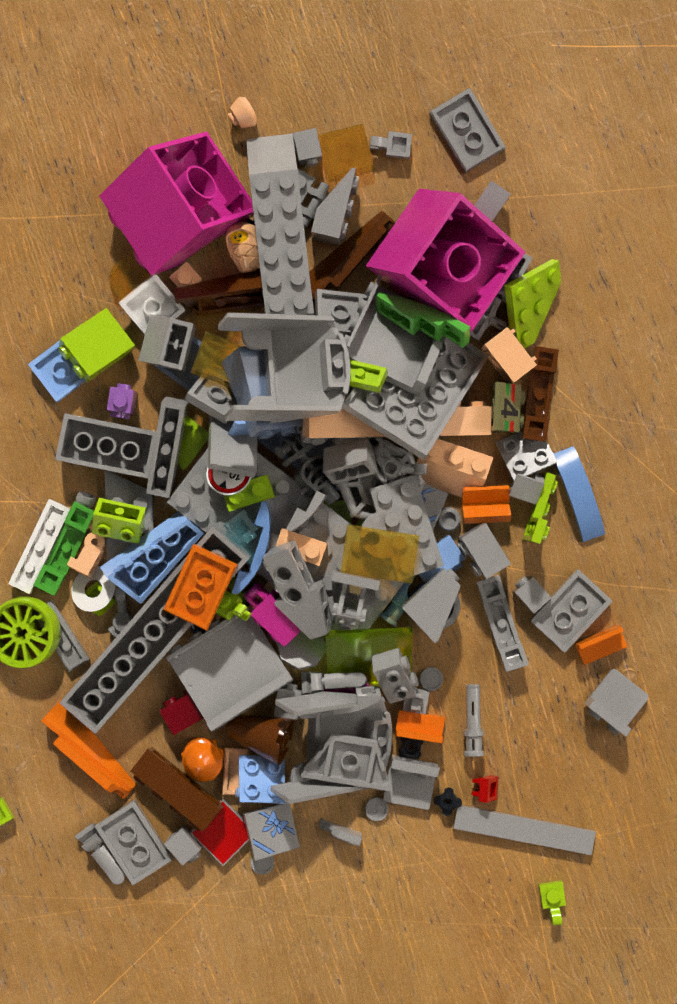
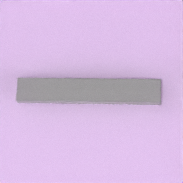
M465 805L456 808L453 829L592 855L596 835L595 830Z

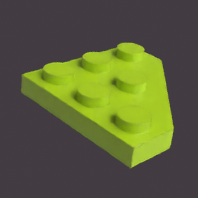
M551 259L504 285L509 330H515L513 335L524 349L535 343L561 284L559 260Z

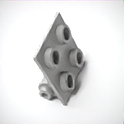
M523 431L495 442L509 470L508 473L511 480L515 481L517 474L529 476L558 463L547 441L540 442L522 439Z

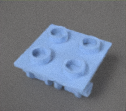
M239 755V788H236L235 791L236 797H239V802L285 804L283 799L270 791L272 785L285 783V759L278 765L273 764L262 756Z

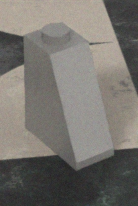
M442 567L401 606L434 643L441 636L461 587L457 582L460 578L451 568L446 571Z

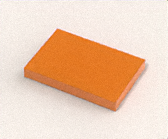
M193 544L163 610L204 630H208L238 564Z

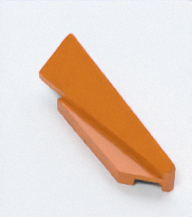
M60 700L41 720L59 735L53 745L110 793L114 791L122 799H125L135 788L136 783L96 735L62 706Z

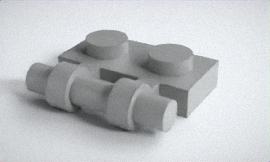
M297 168L301 206L307 194L313 197L307 208L302 206L304 227L307 228L310 221H314L316 209L327 197L326 192L330 186L321 182L318 189L313 188L312 185L315 182V178Z

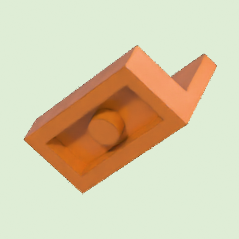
M508 485L464 487L462 489L461 504L464 524L511 522L509 505L510 487Z
M612 626L575 642L574 644L584 665L628 647L622 634V626Z
M398 709L395 734L399 737L443 743L442 735L445 716L428 713L420 714Z

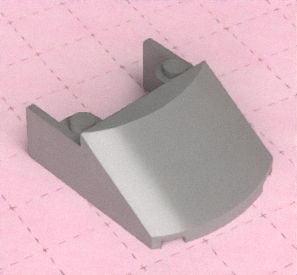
M227 313L218 324V330L241 331L242 340L246 347L252 350H264L267 396H256L249 401L248 405H233L224 415V420L269 421V424L340 412L349 390L350 359L345 338L342 333H339L334 324L335 319L333 316Z
M310 690V694L276 699V706L293 716L308 719L306 762L298 763L292 769L290 782L272 785L270 791L287 803L293 804L368 789L366 787L300 777V772L330 733L377 740L386 769L392 745V722L390 712L386 710L384 704L386 702L384 697L381 696L380 701L367 708L341 715H334L333 710L356 705V693Z

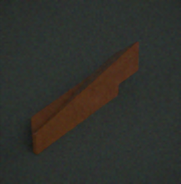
M379 212L310 270L313 301L315 302L317 289L326 290L331 285L334 289L338 290L396 222L385 212Z
M260 268L248 273H238L174 289L175 303L185 304L198 316L264 307Z

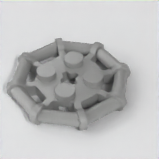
M378 442L371 444L373 449L379 446ZM383 442V449L387 448L390 454L401 458L399 461L401 464H416L412 456L413 453ZM377 465V469L381 472V467ZM375 474L358 478L357 482L346 481L337 484L350 512L349 515L352 518L356 517L365 520L372 514L362 510L365 504L374 507L369 489L374 488L377 483ZM401 474V476H398L395 479H387L388 483L405 478L404 474ZM415 475L421 492L423 486L426 485V480H423L421 475ZM349 487H357L362 498L358 505Z

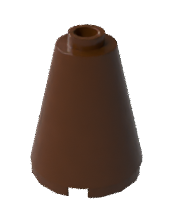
M239 715L227 723L226 731L229 732V737L273 764L280 765L289 749L286 746L288 740H291L293 736L294 721L280 717Z

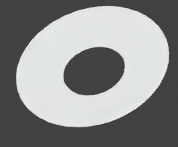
M97 566L91 579L79 573L72 585L73 601L84 611L93 612L100 610L111 601L115 591V584L106 578L100 566ZM91 580H98L102 585L101 593L95 598H90L85 594V586Z

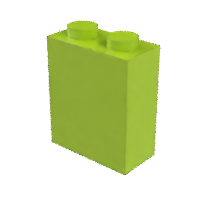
M105 308L60 338L58 349L64 359H69L72 362L76 375L80 379L84 378L86 382H89L133 351L135 344L109 310Z

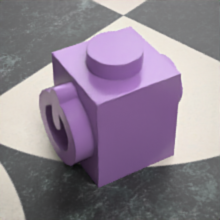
M117 383V387H110L107 405L110 417L130 420V415H134L137 392L131 390V385Z

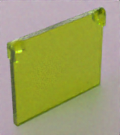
M412 627L330 630L325 635L327 674L360 672L367 677L366 684L378 683L373 673L372 656L396 648L400 649L403 656H407L410 663V671L412 672Z

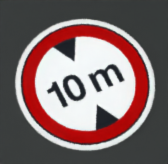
M208 467L206 471L210 487L223 495H233L241 492L248 486L252 478L208 469Z

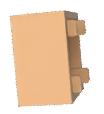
M507 327L487 342L480 350L489 355V362L506 383L513 384L537 365L534 362L537 358L535 356L533 358L530 357L513 335L515 330L512 329L510 331Z

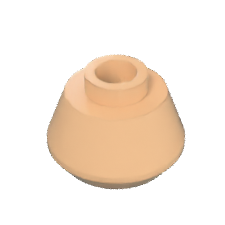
M238 97L231 105V113L228 116L234 126L239 125L240 128H247L256 125L258 121L257 116L245 97Z

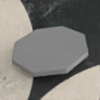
M302 631L285 647L276 642L281 661L297 670L317 666L327 651L323 636L310 640Z

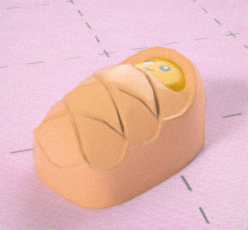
M247 222L233 224L226 231V244L234 264L241 273H248L259 269L260 263L255 225Z

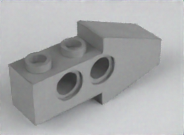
M295 540L270 548L263 556V564L266 571L270 572L275 591L280 594L274 604L310 640L328 634L333 626V620L324 581H313ZM283 568L288 569L291 574L284 572ZM292 589L299 591L300 595L295 594Z

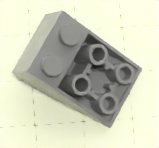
M352 167L317 207L311 230L312 240L339 246L340 240L345 241L348 230V223L345 222L346 217H351L354 202L350 198L351 195H356L359 184V176H355L356 168Z

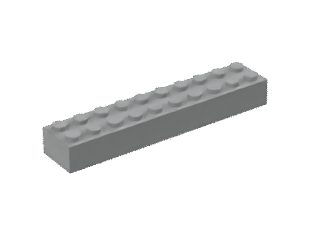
M218 523L197 544L238 564L232 578L253 555ZM186 558L61 700L60 704L94 734L100 730L192 625V623L163 610Z

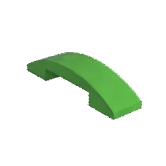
M74 501L64 521L63 529L33 586L53 596L57 594L70 570V567L67 566L68 561L71 557L76 558L93 521L94 510Z

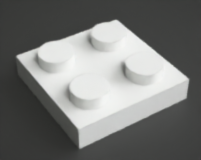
M156 274L146 279L119 302L121 307L144 334L150 315L176 319L185 311L180 303H175L174 295Z

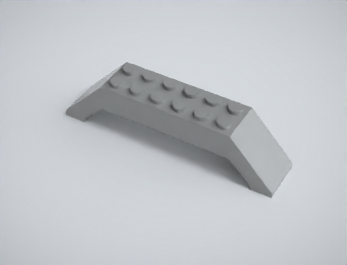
M293 133L246 139L265 314L314 315Z

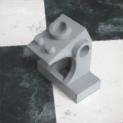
M333 570L331 581L343 583L339 603H334L331 617L336 618L335 624L339 625L341 629H358L359 623L365 622L367 609H363L366 589L379 591L380 579ZM346 592L360 595L357 608L343 606Z

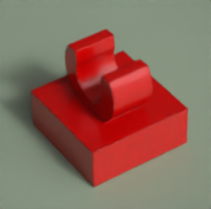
M488 775L472 779V782L478 783L480 788L479 791H472L471 794L475 797L479 796L480 802L488 803L497 800L499 776Z

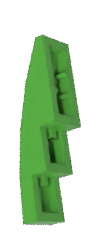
M383 293L377 295L376 311L412 335L421 330L436 341L445 336L462 348L469 343L470 326L428 305L406 298Z

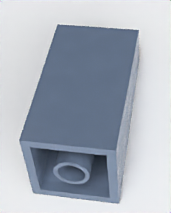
M246 346L238 347L222 361L238 405H248L249 401L256 396H267L264 350H252ZM302 419L269 424V421H245L250 438L259 436L260 439L271 438L276 433H281L282 436L296 433V429L303 425Z

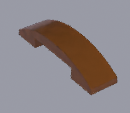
M535 346L533 357L537 358L534 361L537 365L530 371L522 439L546 442L551 394L559 349Z

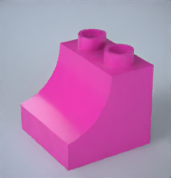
M207 131L148 147L99 195L108 209L110 221L114 226L122 230L134 249L135 259L142 267L148 270L151 276L180 266L200 249L226 234L230 226L237 222H246L254 215L252 199Z
M418 189L366 267L378 277L379 275L382 276V280L398 294L444 312L470 326V331H473L526 252L461 193Z

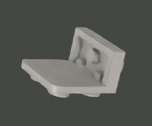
M611 669L584 704L590 708L588 713L599 721L603 718L607 721L608 725L606 727L615 735L622 733L624 736H627L632 730L627 725L646 703L648 694L618 670Z

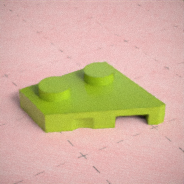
M188 416L186 417L179 457V465L184 471L209 440V432Z

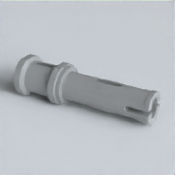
M466 684L467 729H464L463 735L466 736L464 756L469 757L485 755V752L482 751L484 731L481 729L480 684Z

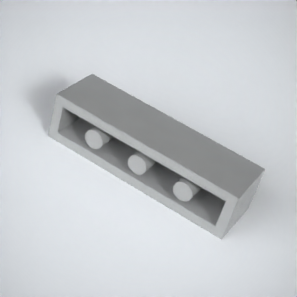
M165 397L161 402L146 494L170 498L174 491L189 402L185 400Z

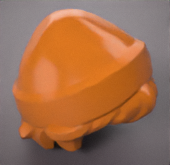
M193 737L186 744L184 751L181 753L185 772L191 778L200 782L212 781L218 776L223 766L224 753L223 749L218 747L216 739Z

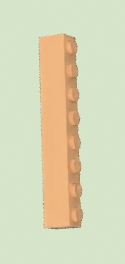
M469 401V405H461L460 402L440 436L491 435V406H484L483 401ZM341 409L337 414L303 419V437L307 438L386 437L344 409Z

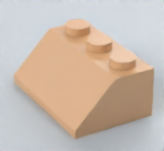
M437 439L424 460L417 456L416 464H427L426 475H421L423 480H426L427 485L462 498V489L464 487H483L493 457Z

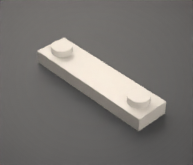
M52 499L48 500L8 583L9 585L28 594L32 593L35 587L33 585L61 533L70 508Z

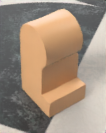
M92 532L85 537V546L77 559L71 557L67 563L68 567L90 579L107 549L106 539L100 535L92 534Z

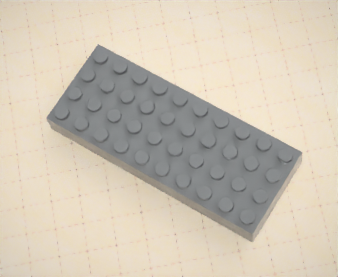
M207 449L167 503L206 533L216 523L222 526L253 554L246 562L251 567L263 527L255 525L261 502L229 512L224 495L214 491L208 484L206 477L208 467ZM257 451V473L251 479L268 474L275 495L274 498L264 500L269 503L272 527L269 550L276 547L281 529L287 528L296 509L301 508L307 511L314 495L311 497L307 495L300 496V488L295 483V480ZM323 503L316 514L294 532L327 543L320 566L306 561L305 564L314 582L324 581L331 615L334 603H339L343 583L331 581L333 570L380 579L379 591L366 589L363 609H367L365 622L359 623L358 629H341L339 625L335 624L336 618L332 617L333 626L331 629L355 647L408 578L398 581L391 558L381 559L374 557L362 547L365 544L375 545L377 543L367 535L359 537L360 530L326 505V503ZM262 563L258 573L273 584L270 572L266 571ZM283 568L284 572L291 574L288 569ZM292 589L295 594L300 595L299 591ZM346 592L343 606L357 608L360 595Z

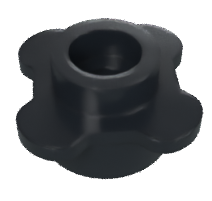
M400 738L402 744L398 750L401 757L407 756L419 759L421 757L420 750L423 740Z
M447 787L440 796H435L434 803L440 806L443 815L449 816L452 810L461 807L462 800L457 798L452 788Z

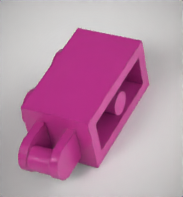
M256 583L244 595L245 599L254 607L251 612L253 620L259 626H263L275 642L285 647L301 631L274 604L280 596L274 588L268 592L262 585ZM257 595L262 598L261 601L256 597Z

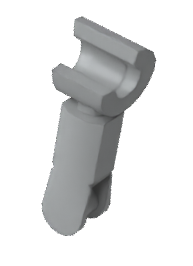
M301 672L302 694H310V690L324 691V686L325 689L362 687L367 683V677L360 672L324 674V677L322 672Z
M92 823L75 835V837L83 844L81 847L87 852L92 851L91 855L103 871H105L111 882L121 884L124 881L125 873L104 843L101 844L103 839L94 827L96 824Z

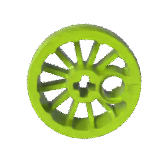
M25 596L17 597L1 604L0 661L15 668H30L49 659L58 647L61 636L60 622L54 610L40 599ZM22 605L28 607L24 619L21 608ZM13 606L15 608L16 619L9 612ZM34 609L40 613L32 616ZM4 616H5L6 619L11 623V625L6 624V623L3 622V621H4V619H3ZM37 619H41L44 622L45 627L42 631L36 627ZM1 628L9 630L10 633L2 634ZM24 629L27 630V633L25 635L22 634V631ZM48 633V639H45V638H43V637H40V636H42V635ZM11 637V641L5 645L2 638ZM33 640L45 644V649L42 651ZM14 643H16L15 648H14V651H13V654H12V653L9 651V647H11ZM21 646L23 650L24 659L18 656ZM29 646L37 655L36 658H31Z

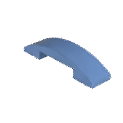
M574 446L553 453L558 462L555 466L564 484L582 541L585 542L604 535L605 530L593 491Z
M266 501L261 502L255 525L263 527L250 570H239L232 591L233 594L237 595L251 582L263 563V556L267 553L272 525L270 507Z

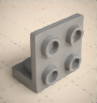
M392 755L388 771L391 790L384 792L383 800L389 803L428 810L430 808L435 777H438L440 768L438 763Z

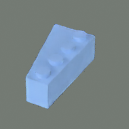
M178 511L140 538L139 544L133 543L100 568L106 578L141 604L204 533L196 524Z

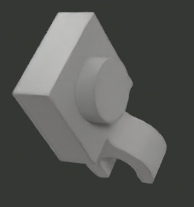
M389 131L387 138L372 136L369 149L386 150L385 157L409 159L412 134Z

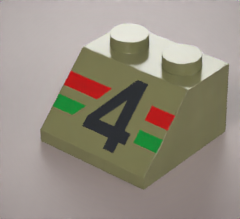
M495 382L490 386L491 432L519 433L520 428L524 427V414H520V406L525 403V391H521V385Z

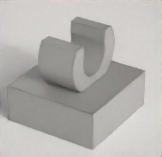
M416 688V696L405 699L402 710L426 715L430 691Z

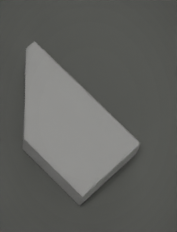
M321 818L318 826L320 829L331 832V835L339 840L360 846L362 840L361 832Z

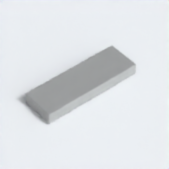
M51 600L47 604L56 613L61 628L60 641L55 651L70 672L90 658L55 602ZM35 610V611H33L32 614H33V616H34V615H38V614H40V613ZM41 619L36 620L43 629L45 627L44 622Z

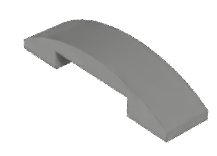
M497 575L476 582L505 671L508 672L529 665L506 600L500 576Z

